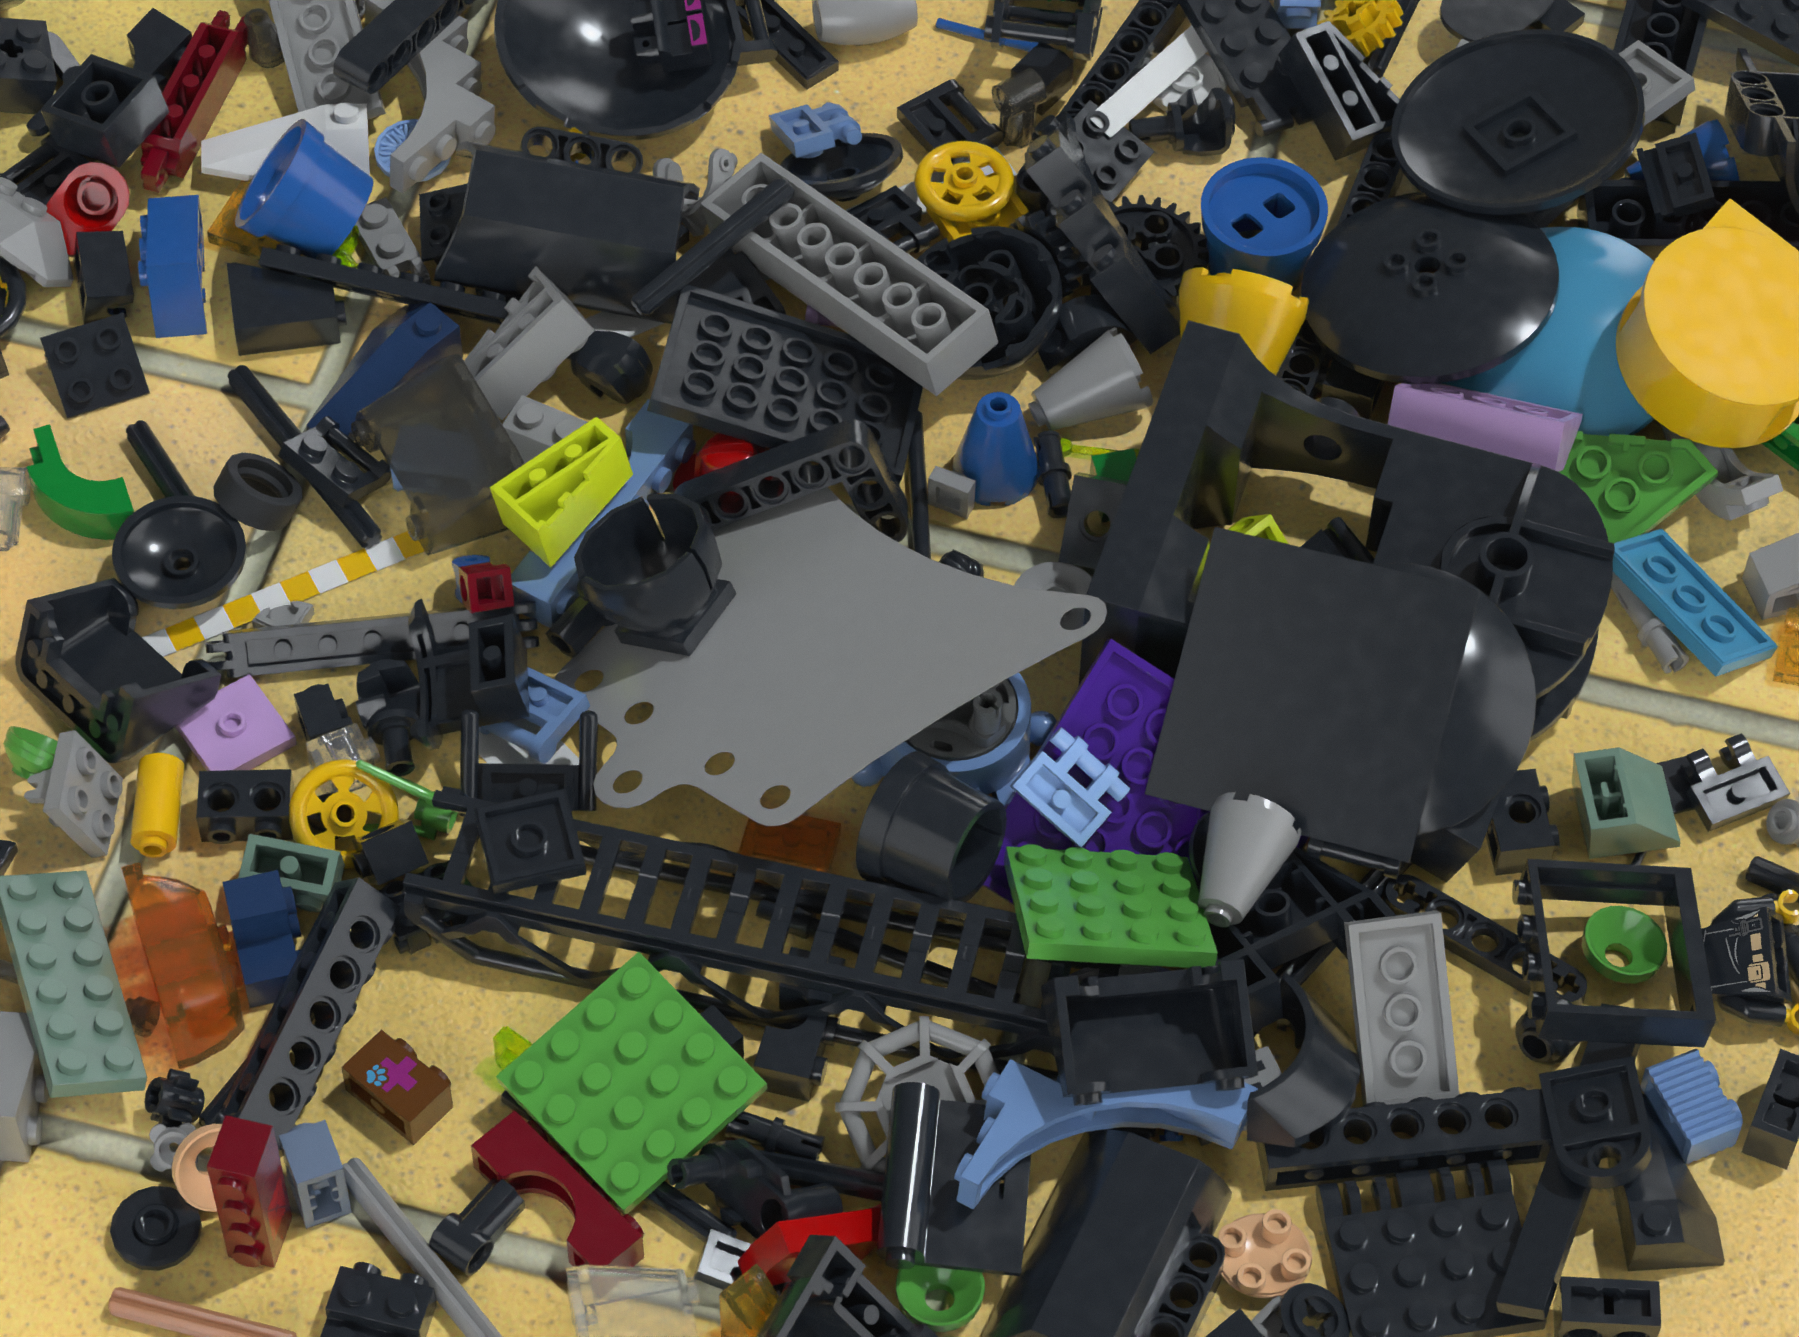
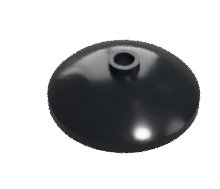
M862 133V139L856 145L844 143L840 139L834 140L836 147L823 150V153L819 156L796 158L791 153L781 162L780 166L829 200L846 202L854 200L861 194L872 190L892 175L903 159V150L901 143L894 137L878 133Z
M171 496L144 505L125 520L113 542L112 560L119 582L133 597L148 605L159 608L184 609L207 603L227 591L235 583L243 570L247 547L240 523L221 508L218 503L197 496Z

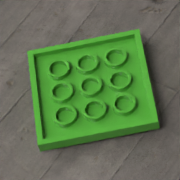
M1033 844L1021 847L1006 846L1004 867L1027 959L1184 968L1215 966L1217 950L1206 915H1204L1205 911L1198 907L1199 892L1188 857H1181L1169 852L1158 855L1135 854L1128 850H1115L1110 853L1093 852L1081 847L1058 850L1044 849Z
M640 952L636 953L496 1076L498 1083L549 1137L573 1159L585 1175L606 1193L623 1215L633 1210L667 1179V1165L669 1161L674 1158L693 1156L768 1089L767 1083Z

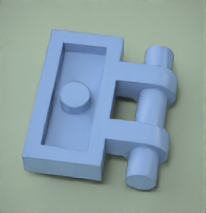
M1060 727L1049 740L1062 752L1058 759L1053 761L1045 752L1039 751L1012 782L1010 787L1077 847H1082L1112 813L1098 799L1106 791L1119 802L1128 793L1130 788L1118 778L1119 772L1109 763L1107 765L1102 764L1087 750L1089 745L1079 736L1073 738L1066 730ZM1074 764L1093 779L1086 789L1067 773Z

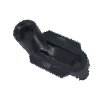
M744 1138L734 1141L724 1140L708 1143L702 1147L699 1155L674 1158L667 1165V1178L671 1186L675 1185V1189H685L689 1186L705 1184L714 1193L716 1205L720 1207L721 1219L729 1226H742L756 1239L779 1221L843 1212L842 1200L833 1186L828 1183H820L791 1189L788 1175Z

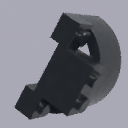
M810 1235L786 1275L791 1281L786 1285L756 1337L938 1336L925 1324H913L862 1274L866 1265L836 1236Z

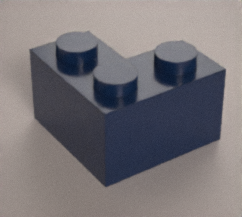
M278 870L222 882L250 1008L275 1003L301 951L295 950L293 939L302 936L292 887L282 888Z

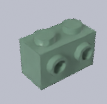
M249 834L238 879L278 870L282 888L292 887L296 907L305 911L320 912L334 883L342 881L345 864L340 851Z

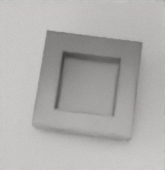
M935 466L928 478V504L968 519L975 504V480L967 478L958 471H949Z

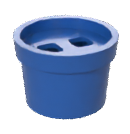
M300 119L281 136L258 168L241 200L235 218V225L256 237L266 235L283 245L301 250V254L305 257L316 259L317 254L332 256L347 238L362 214L372 192L374 181L371 176L324 142V135L305 119Z
M1266 157L1242 159L1230 163L1217 171L1205 185L1201 196V220L1203 231L1207 238V248L1209 251L1208 270L1210 275L1217 273L1231 274L1232 269L1243 270L1293 286L1292 292L1295 291L1302 283L1306 265L1312 251L1321 239L1328 216V203L1325 193L1313 176L1292 163ZM1248 230H1262L1250 239H1246L1239 234V232Z

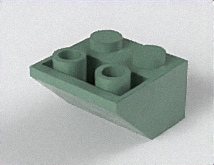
M1620 747L1574 753L1572 786L1589 859L1680 847L1678 829L1661 765Z

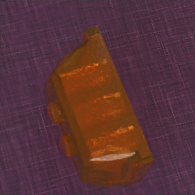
M140 862L123 866L121 868L133 917L178 1068L181 1069L198 1064L225 1049L245 1029L237 992L245 989L238 963L229 964L226 952L233 951L226 924L217 926L209 898L204 890L176 878L143 875Z

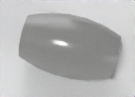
M812 0L814 26L817 37L822 42L859 46L880 43L896 38L917 26L916 0Z

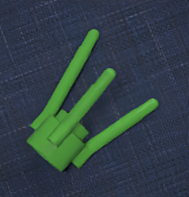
M363 760L356 762L358 769L419 797L414 813V818L421 820V826L414 825L418 836L435 840L438 831L446 834L451 832L458 812L433 807L432 798L435 791H431L401 776L398 777ZM365 824L363 830L372 832L378 829L379 824Z

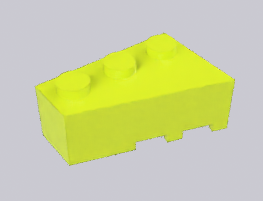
M596 416L489 488L503 524L549 567H552L631 478L633 472L621 437Z

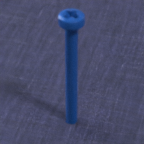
M942 18L937 19L936 28L984 40L985 30ZM1006 39L1004 46L1030 52L1038 42Z

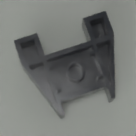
M1296 846L1239 924L1228 927H1218L1209 922L1208 924L1217 950L1215 966H1219L1218 962L1244 959L1252 1029L1255 1032L1283 1018L1280 980L1271 969L1330 941L1335 944L1348 960L1344 922L1396 915L1376 892L1323 861L1306 857V852ZM1194 878L1199 892L1200 883L1197 881L1196 878Z

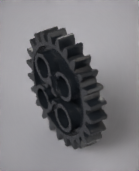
M1143 195L1139 196L1137 204H1131L1126 196H1122V205L1119 207L1111 201H1107L1119 224L1145 264L1176 304L1183 273L1193 268L1204 267L1207 269L1209 251L1206 236L1200 234L1201 223H1190L1191 213L1189 211L1177 215L1176 203H1172L1166 209L1162 208L1160 197H1157L1152 205L1146 204ZM1074 246L1073 253L1081 257V261L1076 263V266L1083 272L1080 279L1081 286L1091 285V294L1101 295L1090 281L1087 260Z

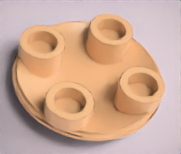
M1274 1209L1266 1214L1246 1215L1223 1226L1219 1231L1218 1239L1225 1250L1221 1276L1237 1291L1257 1298H1275L1283 1296L1290 1288L1302 1284L1307 1278L1312 1264L1311 1247L1304 1233L1292 1223L1290 1216L1286 1212Z

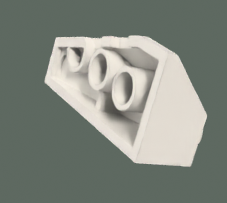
M344 102L340 104H325L202 140V173L250 182L281 136L295 122L305 119L324 135V142L370 176L367 103L353 104Z

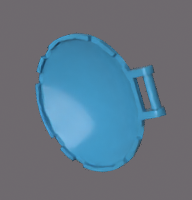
M1557 226L1540 228L1552 244L1559 267L1560 287L1558 299L1547 324L1528 346L1504 363L1474 376L1442 382L1441 384L1583 414L1578 431H1583V434L1609 436V434L1634 435L1652 422L1654 418L1637 402L1623 379L1617 361L1616 332L1626 305L1636 291L1643 286L1645 277L1654 261L1635 246L1603 232L1578 227Z

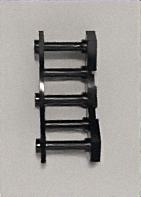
M995 0L993 15H987L984 40H991L992 49L998 50L1003 49L1006 39L1066 46V50L1073 51L1074 59L1091 61L1095 52L1101 23L1102 0H1065L1078 2V7H1083V10L1076 9L1075 13L1014 6L1015 0Z

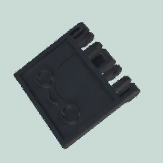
M1505 1158L1484 1161V1176L1489 1195H1485L1480 1165L1478 1163L1465 1165L1464 1175L1470 1194L1469 1198L1456 1199L1454 1178L1449 1167L1436 1169L1441 1202H1435L1434 1188L1427 1169L1393 1174V1189L1398 1208L1391 1209L1390 1192L1385 1176L1372 1178L1371 1192L1375 1199L1377 1211L1362 1213L1360 1191L1355 1180L1346 1181L1343 1183V1197L1348 1215L1343 1216L1342 1200L1337 1183L1316 1185L1317 1206L1340 1301L1347 1313L1350 1326L1349 1337H1495L1545 1329L1547 1319L1545 1321L1498 1312L1496 1301L1522 1230L1512 1192L1511 1176Z

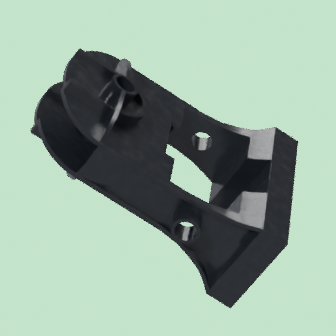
M1188 320L1086 594L1103 601L1106 605L1107 615L1104 623L1097 631L1082 639L1079 685L1107 639L1114 640L1175 679L1208 554L1209 539L1194 529L1232 525L1251 469H1273L1309 473L1376 489L1366 541L1367 550L1377 552L1373 565L1404 563L1432 567L1459 577L1481 590L1496 603L1514 625L1525 645L1535 679L1536 708L1530 742L1542 735L1560 718L1567 719L1571 714L1573 704L1582 691L1593 663L1599 626L1611 589L1613 556L1615 552L1614 543L1609 542L1602 518L1588 495L1567 476L1540 464L1361 418L1350 404L1337 398L1321 397L1314 400L1292 388L1271 373L1256 358L1239 333ZM1086 608L1084 610L1083 626L1091 617L1090 611Z

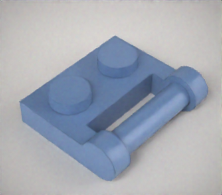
M527 667L530 717L524 719L542 727V729L535 735L506 721L479 727V732L485 735L492 733L527 750L531 758L541 763H546L553 757L557 743L579 720L580 714L590 707V703L586 694Z

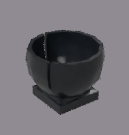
M678 494L647 495V501L657 516L665 536L664 538L651 510L641 496L610 510L585 533L574 556L578 578L584 596L603 618L618 625L614 631L620 643L690 656L737 593L731 581L717 579L722 566V560L710 519L700 505Z

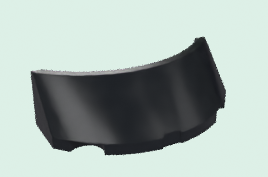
M1283 973L1280 980L1283 1018L1277 1021V1029L1286 1032L1287 1026H1289L1295 1033V1047L1301 1050L1292 1064L1279 1077L1264 1087L1250 1092L1247 1104V1141L1295 1148L1309 1142V1133L1326 1125L1333 1128L1349 1111L1356 1098V1087L1360 1081V1061L1353 1040L1341 1024L1288 973Z

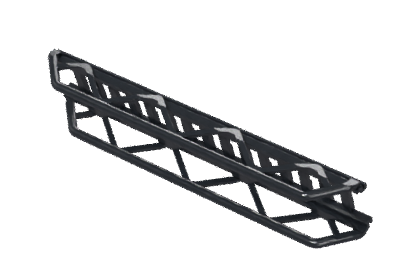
M443 786L442 791L435 790L432 798L433 807L458 812L460 816H464V820L444 878L440 880L406 872L403 886H405L402 892L405 916L412 923L461 957L477 965L591 990L598 988L619 969L615 968L596 972L569 966L519 936L520 927L649 954L648 961L658 972L668 970L681 973L690 983L714 996L711 997L676 989L698 1013H702L711 1005H714L729 1020L762 1027L771 1026L779 1029H793L803 1024L809 1015L823 1017L839 1014L849 1009L865 1013L873 1022L889 1032H893L905 1026L884 1014L886 1006L1018 1034L1016 1042L989 1047L1000 1074L1008 1061L998 1058L1024 1054L1031 1050L1048 1052L1054 1056L1043 1000L1041 1008L1013 1003L1026 958L1017 916L1014 912L953 899L949 901L939 896L920 893L894 883H881L844 877L745 856L710 844L679 842L576 819L573 820L578 839L589 845L580 844L584 862L593 866L579 909L554 904L562 880L538 885L534 899L510 895L509 892L494 895L491 882L488 890L463 884L480 838L473 808L495 804L496 802L472 798L461 789ZM666 859L680 863L690 864V867L666 863L664 861ZM710 869L732 873L736 875L735 877L717 874L710 872ZM613 870L639 875L625 919L599 914ZM756 879H760V880H763L764 882H766V883H768V884H764V883H760V882H755V880H756ZM658 880L684 885L670 929L645 924ZM704 889L730 895L716 939L691 933ZM850 898L854 900L864 901L868 903H873V905L868 906L846 901V899ZM750 899L756 901L765 899L776 903L762 948L737 943ZM428 907L468 916L464 924L449 926L427 910ZM797 907L821 914L808 958L782 953L794 911ZM892 908L911 911L919 914L918 916L905 914L901 912L892 911ZM938 917L943 918L947 922L938 921ZM841 919L867 924L855 968L828 963ZM887 928L913 934L901 978L874 973ZM482 930L496 933L507 943L531 957L485 948L475 944L465 936L474 935ZM933 938L959 944L947 988L921 983ZM979 948L1005 953L994 998L967 993ZM1033 959L1052 963L1047 982L1053 978L1069 976L1071 968L1080 970L1087 967L1100 968L1097 978L1118 976L1121 964ZM702 966L830 993L832 998L828 1003L776 1011L750 1005L702 976L700 972ZM840 1024L835 1043L857 1047L863 1040L870 1042L886 1034ZM919 1041L890 1054L909 1059L920 1056ZM930 1042V1056L938 1058V1060L958 1066L967 1057ZM975 1063L967 1071L978 1073ZM1021 1064L1054 1081L1058 1078V1071Z

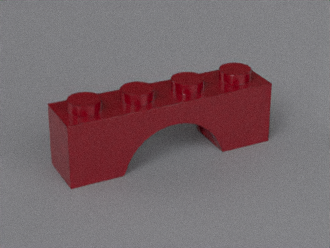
M514 1110L471 1145L474 1168L488 1182L492 1178L497 1180L503 1179L514 1187L519 1195L526 1193L543 1194L558 1200L567 1207L575 1219L573 1228L566 1240L568 1261L600 1294L644 1259V1232L638 1222L629 1214L622 1216L612 1206L610 1198L596 1183L593 1182L590 1185L580 1175L579 1167L566 1152L561 1151L558 1153L549 1145L545 1132L535 1121L529 1120L526 1122Z

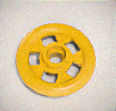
M955 141L936 147L924 156L917 167L914 183L920 201L934 214L956 222H975L993 216L1004 208L1014 190V175L1008 161L995 149L978 142ZM969 158L970 163H957L953 165L951 159ZM989 165L996 175L985 178V174L980 168ZM934 171L945 173L944 183L931 182ZM983 189L992 194L984 202H980L977 199ZM949 193L953 196L954 200L960 203L958 205L943 200V198Z
M339 759L318 765L300 780L290 800L289 823L295 841L299 844L335 850V836H354L356 839L370 833L363 830L367 821V811L381 814L378 829L399 820L398 802L391 785L356 767L357 761ZM355 780L364 783L372 790L366 801H363L357 794L349 792V788ZM331 781L338 792L329 796L325 802H322L315 794V791L322 784ZM346 805L351 808L353 812L351 821L341 822L337 818L336 811L339 806ZM319 812L321 813V820L326 828V832L314 836L309 827L307 816ZM356 849L340 851L345 864L344 869L355 868L351 854L357 852Z

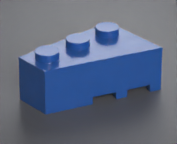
M199 195L148 198L147 215H140L142 238H139L141 261H138L140 285L148 286L155 336L156 338L207 334V322L203 304L206 303L205 288H202V272L205 271L204 230Z

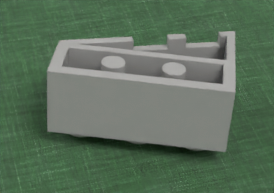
M536 266L528 276L533 283L519 301L516 298L510 299L504 307L509 314L494 333L488 329L456 371L466 386L501 420L511 412L522 395H529L541 382L550 379L556 372L557 367L571 353L580 350L587 342L588 337L595 331L568 297Z
M1799 533L1749 553L1742 579L1762 620L1799 612Z
M0 1011V1161L29 1162L32 1145H39L42 1136V1118L38 1116L40 1102L46 1103L48 1101L49 1092L27 1013Z

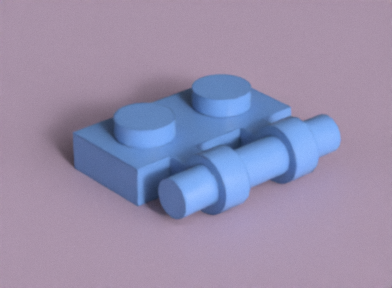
M827 102L822 107L811 109L806 104L769 115L772 132L796 158L819 156L823 153V150L836 147L834 141L836 139L851 145L858 144L862 139L860 125L839 104Z

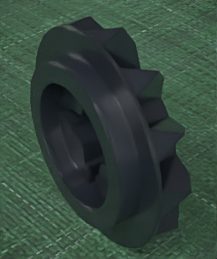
M1302 1283L1290 1288L1280 1298L1281 1305L1275 1314L1282 1320L1280 1333L1288 1334L1289 1337H1349L1350 1326L1346 1310L1339 1299L1329 1290L1316 1284ZM1306 1316L1311 1320H1324L1317 1329L1314 1326L1304 1325L1302 1321Z

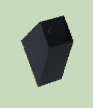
M236 262L227 263L233 324L239 356L341 343L339 326L347 325L344 300L335 301L332 283Z

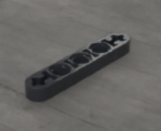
M1401 874L1398 875L1397 880L1391 879L1388 881L1383 901L1396 916L1419 913L1420 909H1424L1425 903H1429L1425 912L1437 910L1451 914L1455 917L1457 925L1450 929H1443L1445 949L1529 996L1531 991L1530 981H1524L1523 975L1515 971L1512 966L1514 960L1523 958L1526 953L1525 943L1518 941L1517 934L1415 876ZM1406 892L1413 895L1412 900L1407 899L1404 903L1397 900V896L1402 897ZM1479 935H1486L1495 940L1497 947L1492 951L1483 952L1474 947L1472 939ZM1550 954L1555 995L1569 1000L1574 1005H1582L1587 991L1586 978L1578 969ZM1565 984L1573 987L1572 992L1568 991L1565 995L1557 992V989L1564 987Z

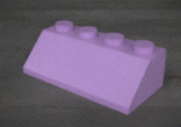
M1401 383L1394 388L1387 425L1540 464L1560 472L1565 467L1583 414L1441 383Z

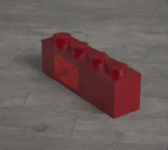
M225 1115L207 1164V1171L229 1258H233L234 1261L243 1266L258 1267L259 1265L275 1268L292 1220V1213L274 1128L272 1125Z

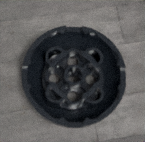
M1001 226L972 228V234L948 242L946 237L927 249L917 259L989 309L998 344L957 379L981 380L993 378L1018 368L1030 360L1045 345L1056 327L1063 299L1061 277L1050 252L1043 244L1029 234Z

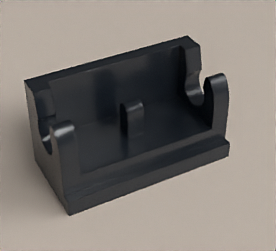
M123 231L76 232L73 261L83 323L87 324L123 313L124 318L127 317L125 308H108L114 304L125 305L133 303L134 299Z

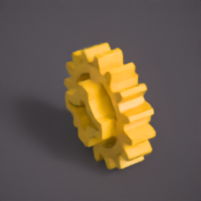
M1336 0V8L1334 10H1325L1323 14L1326 20L1317 22V25L1329 20L1360 53L1367 57L1376 47H1384L1383 40L1385 38L1395 37L1396 34L1393 28L1402 25L1403 22L1400 16L1404 13L1397 0Z

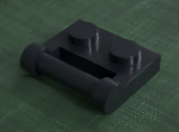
M955 79L948 80L897 107V119L928 153L936 147L955 141L978 142L995 148L1002 143L1005 137L1004 132L995 123L990 124L964 96V88ZM946 106H952L975 132L971 134ZM966 158L951 159V162L954 165Z
M50 134L41 140L39 148L4 173H0V177L6 178L15 184L19 183L16 191L25 197L33 198L47 205L66 177L76 167L89 161L77 152L57 146Z
M326 416L316 427L284 442L278 456L343 508L384 486L392 477L391 465L383 459L378 461L339 430V423L330 416Z

